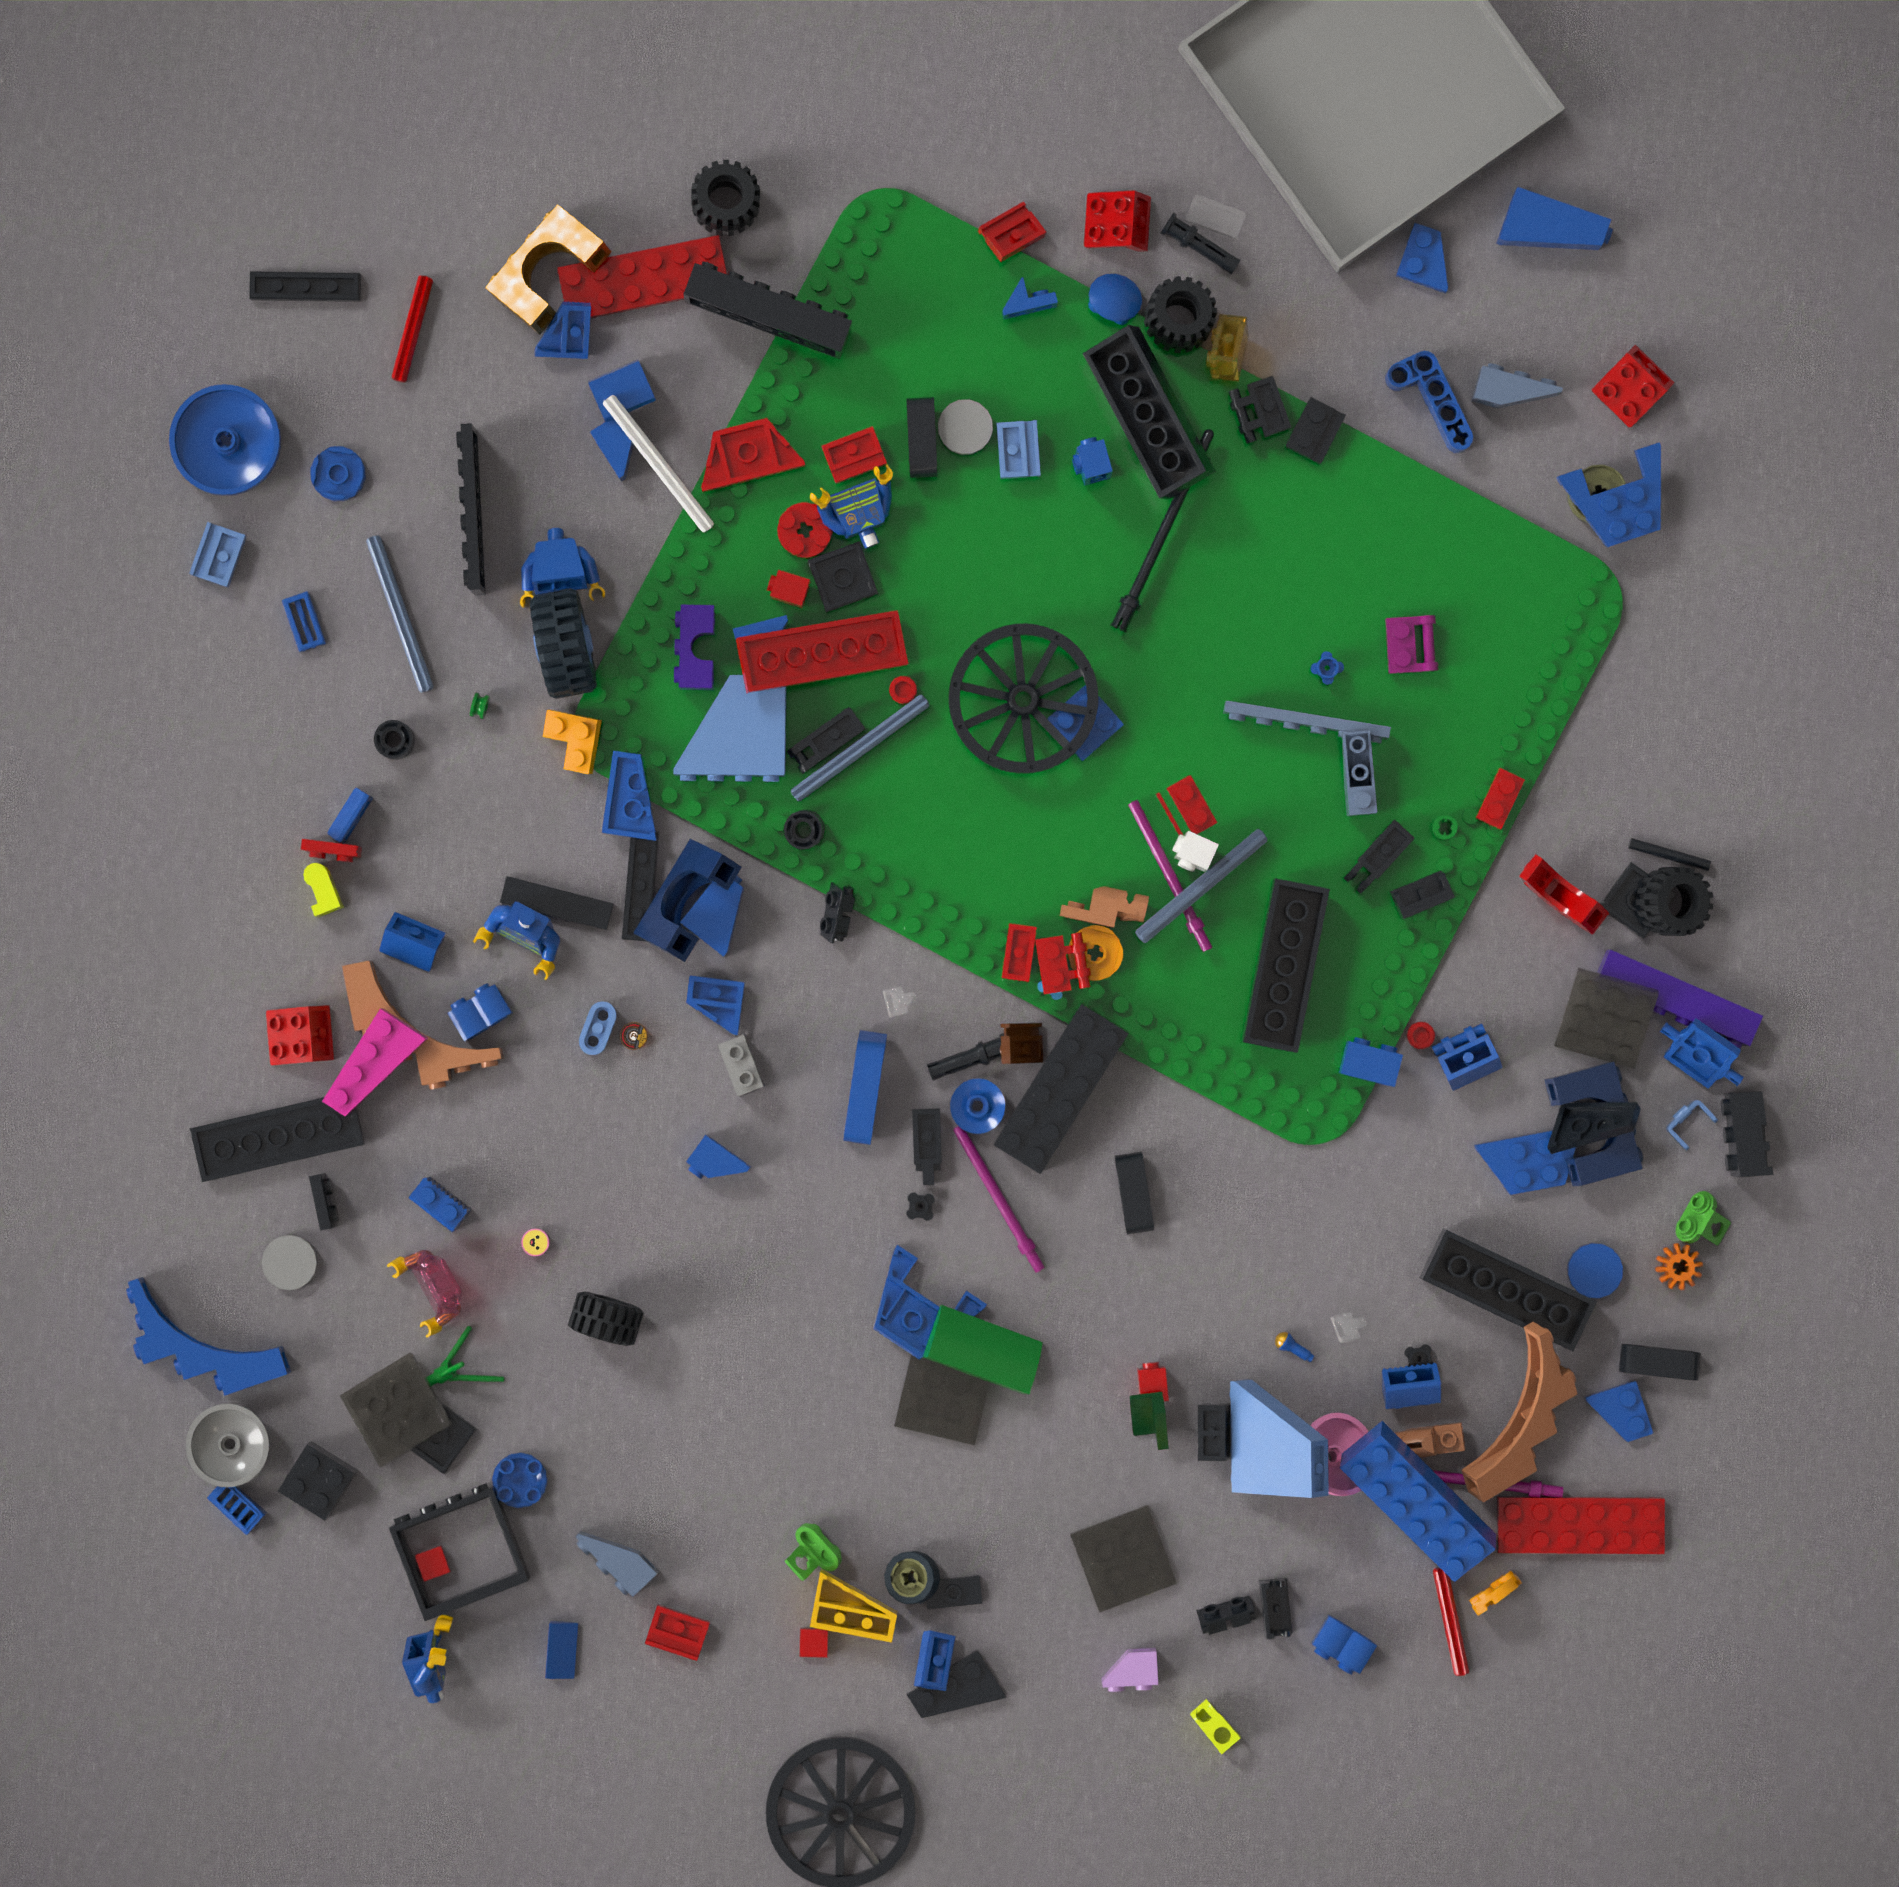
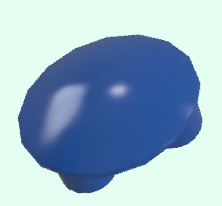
M1105 274L1096 278L1090 286L1088 294L1089 309L1105 319L1114 321L1119 325H1124L1128 323L1129 319L1135 317L1141 309V291L1126 276Z
M515 1453L508 1455L498 1463L494 1469L492 1483L501 1502L511 1507L523 1508L529 1507L540 1500L546 1490L547 1475L542 1463L534 1456L525 1453Z

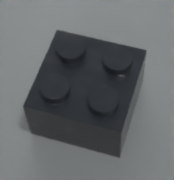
M311 1441L303 1449L278 1492L325 1521L331 1516L358 1469Z

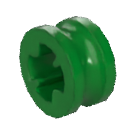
M476 692L471 704L470 716L479 715L480 719L484 720L490 696L481 697L480 693Z
M1441 815L1432 823V832L1438 839L1448 840L1457 833L1458 825L1452 816ZM1440 820H1443L1444 823L1448 820L1451 823L1449 827L1450 834L1446 835V832L1443 834L1439 833Z

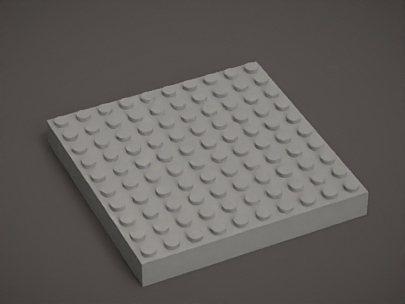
M1240 0L1180 42L1178 48L1180 54L1336 273L1343 270L1557 119L1565 110V107L1488 0Z

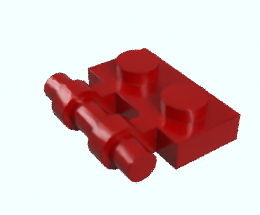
M1082 932L1071 934L1073 945L1064 946L1063 935L1035 940L1044 995L1070 991V979L1078 978L1080 989L1091 987L1089 976H1092L1091 969L1087 967L1085 951L1088 950L1087 944L1083 943ZM1074 953L1077 970L1068 971L1066 955Z

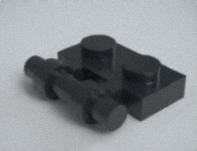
M1273 376L1247 384L1249 396L1242 398L1239 388L1228 392L1232 401L1229 403L1231 410L1235 411L1240 424L1238 426L1240 435H1244L1247 444L1257 441L1254 433L1256 429L1261 428L1265 438L1291 429V424ZM1253 404L1258 419L1250 421L1245 407Z

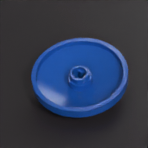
M222 384L201 389L184 401L173 418L169 433V446L177 469L192 485L210 494L232 496L252 490L270 475L280 454L281 432L273 411L258 395L243 387Z

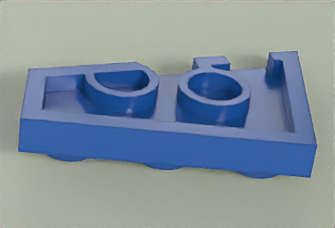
M613 751L602 833L657 841L642 754Z

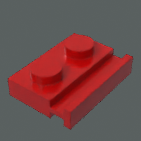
M1024 201L981 225L978 229L979 234L984 236L985 242L1000 262L1041 240L1047 233L1034 214L1028 211Z
M873 426L821 446L835 484L870 472L876 466L880 468L887 464Z
M1191 775L1167 788L1191 832L1198 834L1217 823ZM1157 793L1156 796L1178 835H1183L1160 793Z
M302 839L300 849L310 852L309 857L326 859V854L337 855V861L352 863L353 858H361L362 847L309 839Z
M658 1604L645 1644L697 1661L710 1621Z

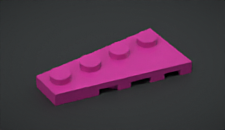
M380 1008L322 1102L343 1116H348L428 1038L384 1008Z

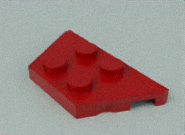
M767 418L717 430L712 435L710 452L701 486L702 492L805 467V462Z

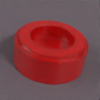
M899 676L890 684V696L899 704H907L916 697L917 686L910 677Z
M1416 1022L1407 1030V1041L1413 1048L1426 1049L1435 1040L1434 1029L1426 1022Z

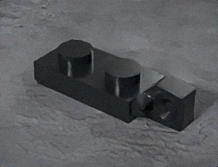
M940 1108L912 1109L914 1165H916V1171H923V1185H934V1171H941L940 1164H942Z

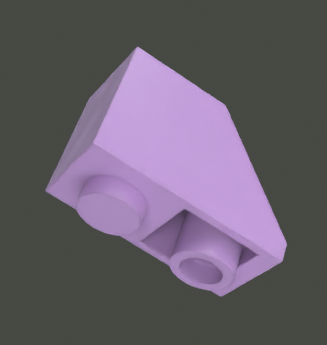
M1156 1648L1127 1649L1102 1677V1687H1108L1109 1692L1124 1691L1125 1686H1136V1690H1151L1152 1685H1158Z

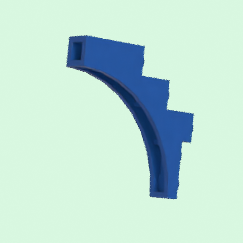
M143 1277L128 1282L129 1288H126L127 1296L131 1304L135 1303L138 1312L135 1315L138 1328L144 1330L145 1335L135 1338L136 1344L133 1345L137 1359H142L143 1364L175 1354L177 1358L174 1360L176 1372L179 1376L182 1375L184 1380L216 1369L217 1375H214L215 1384L219 1391L223 1390L224 1396L291 1373L283 1346L264 1351L239 1352L217 1348L198 1341L179 1329L162 1312L152 1298Z

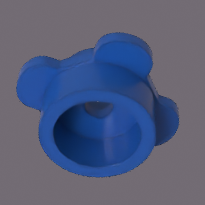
M1328 651L1323 652L1321 659L1311 665V672L1320 676L1322 682L1326 685L1332 684L1333 678L1337 673H1341L1344 670L1343 663L1337 662ZM1328 665L1330 670L1326 671L1325 666Z

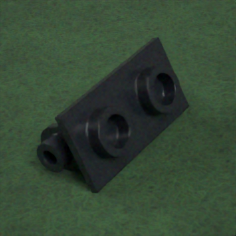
M831 882L830 890L826 894L825 914L820 921V935L830 943H834V940L842 942L844 937H847L851 917L843 916L842 913L852 912L856 897L853 887L844 886L842 889L834 882Z
M1250 1596L1235 1597L1228 1602L1217 1605L1210 1604L1203 1609L1196 1610L1202 1633H1208L1209 1635L1228 1630L1225 1621L1231 1620L1232 1627L1236 1628L1251 1624V1621L1256 1619Z

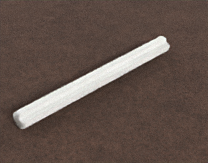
M615 395L608 397L603 402L605 408L702 532L712 528L714 523L617 397Z

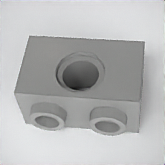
M745 1035L718 1044L737 1097L765 1086Z

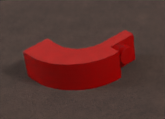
M1536 854L1519 875L1524 884L1538 897L1592 935L1609 914L1598 901L1565 880L1543 858Z

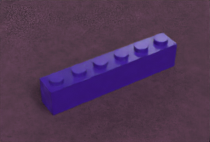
M1606 950L1594 978V981L1600 983L1598 988L1614 994L1615 990L1625 994V1000L1637 1005L1641 1001L1651 1005L1649 1010L1659 1015L1665 1016L1666 1012L1676 1016L1674 1021L1687 1027L1697 1018L1712 1030L1727 1038L1729 1042L1741 1049L1742 1045L1751 1046L1763 1018V1015L1613 950Z

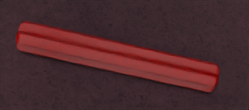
M419 275L392 372V379L397 382L405 383L408 378L433 284V279L428 276Z
M1438 1567L1433 1569V1575L1452 1667L1456 1676H1464L1469 1674V1668L1450 1577Z

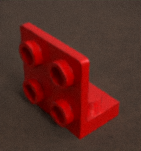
M1135 190L1088 193L1084 247H1126L1137 252H1147L1151 197Z
M1635 344L1592 388V392L1628 427H1632L1675 382Z
M330 1005L266 1011L271 1065L334 1060Z

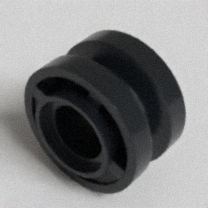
M388 720L380 724L376 729L374 745L381 755L392 760H399L407 757L412 752L415 745V736L411 728L405 723L398 720ZM395 732L399 733L401 743L397 747H390L388 745L389 735Z
M800 810L788 817L784 825L786 840L797 849H809L821 842L825 834L823 819L819 814L811 810ZM801 822H806L811 827V834L808 837H803L798 832V826Z

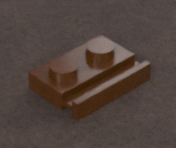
M1042 1023L1000 1024V1027L1004 1028V1036H1001L1000 1046L1002 1064L1043 1063V1036L1039 1035V1027H1042Z

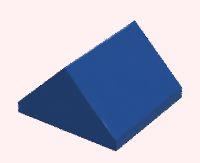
M635 360L588 381L605 422L614 419L603 405V402L611 395L617 397L628 413L656 401L639 360Z

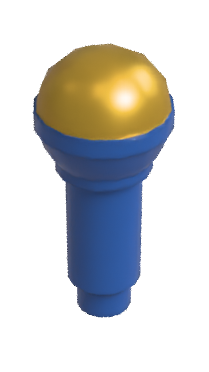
M1281 1332L1276 1336L1275 1345L1279 1350L1290 1351L1309 1362L1313 1360L1314 1355L1311 1354V1351L1296 1343L1290 1333Z

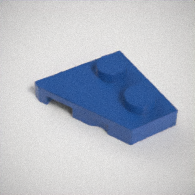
M1414 223L1396 277L1446 294L1448 283L1440 231Z
M562 302L534 349L535 357L588 359L591 303Z
M689 976L686 1003L733 1035H738L745 982Z
M1635 1380L1584 1397L1585 1401L1626 1442L1654 1434Z

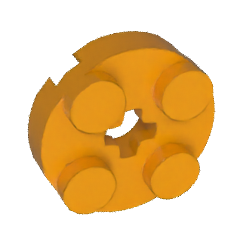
M1091 925L1081 929L1077 933L1082 932L1083 943L1087 944V950L1093 949L1094 945L1100 946L1099 951L1103 952L1102 958L1098 957L1096 961H1092L1091 955L1085 951L1087 967L1091 969L1092 975L1089 976V980L1099 981L1110 977L1118 970L1123 959V948L1119 938L1112 930L1104 926ZM1074 953L1068 954L1071 968L1077 970Z
M1512 1571L1500 1576L1490 1584V1587L1480 1591L1469 1600L1472 1604V1609L1477 1615L1482 1614L1488 1610L1487 1607L1489 1605L1498 1603L1514 1591L1518 1585L1522 1584V1581Z

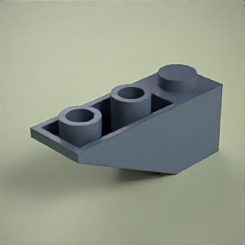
M1489 363L1488 366H1482L1479 371L1471 401L1498 409L1555 397L1562 392L1563 388L1558 387L1556 381L1541 378V381L1530 379L1531 375L1521 371H1515L1514 374L1504 371V367Z
M1370 730L1342 732L1347 816L1376 814L1377 803Z
M582 1531L576 1535V1538L579 1540L576 1543L586 1555L591 1553L598 1560L595 1563L605 1575L610 1573L617 1580L615 1585L624 1595L630 1593L634 1597L659 1572L639 1550Z

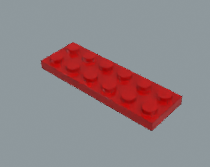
M719 235L607 257L595 272H592L583 263L557 267L564 302L591 303L590 319L684 300L683 294L695 263L700 265L702 261L711 263L718 267L717 271L727 274Z
M898 610L736 638L746 694L908 665Z
M1497 1497V1552L1665 1554V1498Z

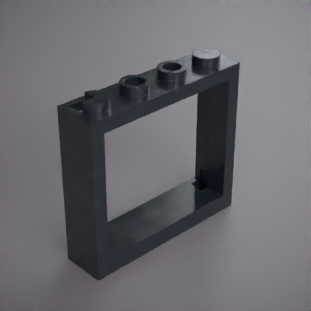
M487 1483L472 1488L473 1494L462 1498L461 1493L446 1498L447 1504L436 1508L435 1503L419 1509L421 1514L411 1518L408 1513L393 1519L395 1524L389 1527V1531L424 1621L530 1580V1574L503 1504L498 1499L494 1486L488 1488ZM489 1497L517 1572L431 1605L403 1530Z

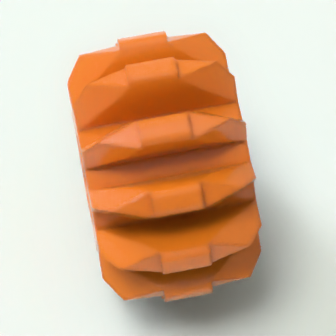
M1674 1243L1673 1253L1668 1247H1664L1663 1252L1667 1257H1656L1657 1261L1663 1262V1266L1655 1267L1656 1272H1664L1659 1277V1281L1665 1282L1669 1279L1667 1287L1673 1289L1677 1283L1678 1289L1684 1290L1685 1281L1693 1287L1695 1282L1691 1278L1692 1275L1698 1278L1702 1276L1700 1272L1695 1271V1268L1702 1267L1703 1263L1693 1261L1699 1256V1253L1694 1251L1689 1254L1690 1246L1686 1244L1680 1250L1679 1244ZM1683 1260L1681 1265L1685 1266L1684 1270L1678 1271L1675 1274L1674 1271L1676 1269L1673 1268V1264L1675 1262L1680 1263Z

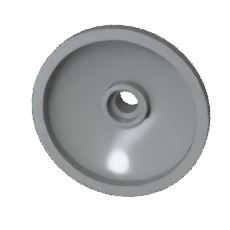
M219 1404L206 1409L193 1421L186 1437V1454L192 1469L200 1478L219 1487H235L250 1481L262 1470L269 1455L270 1441L264 1423L253 1411L238 1404ZM228 1439L235 1441L233 1449L227 1447L226 1441Z

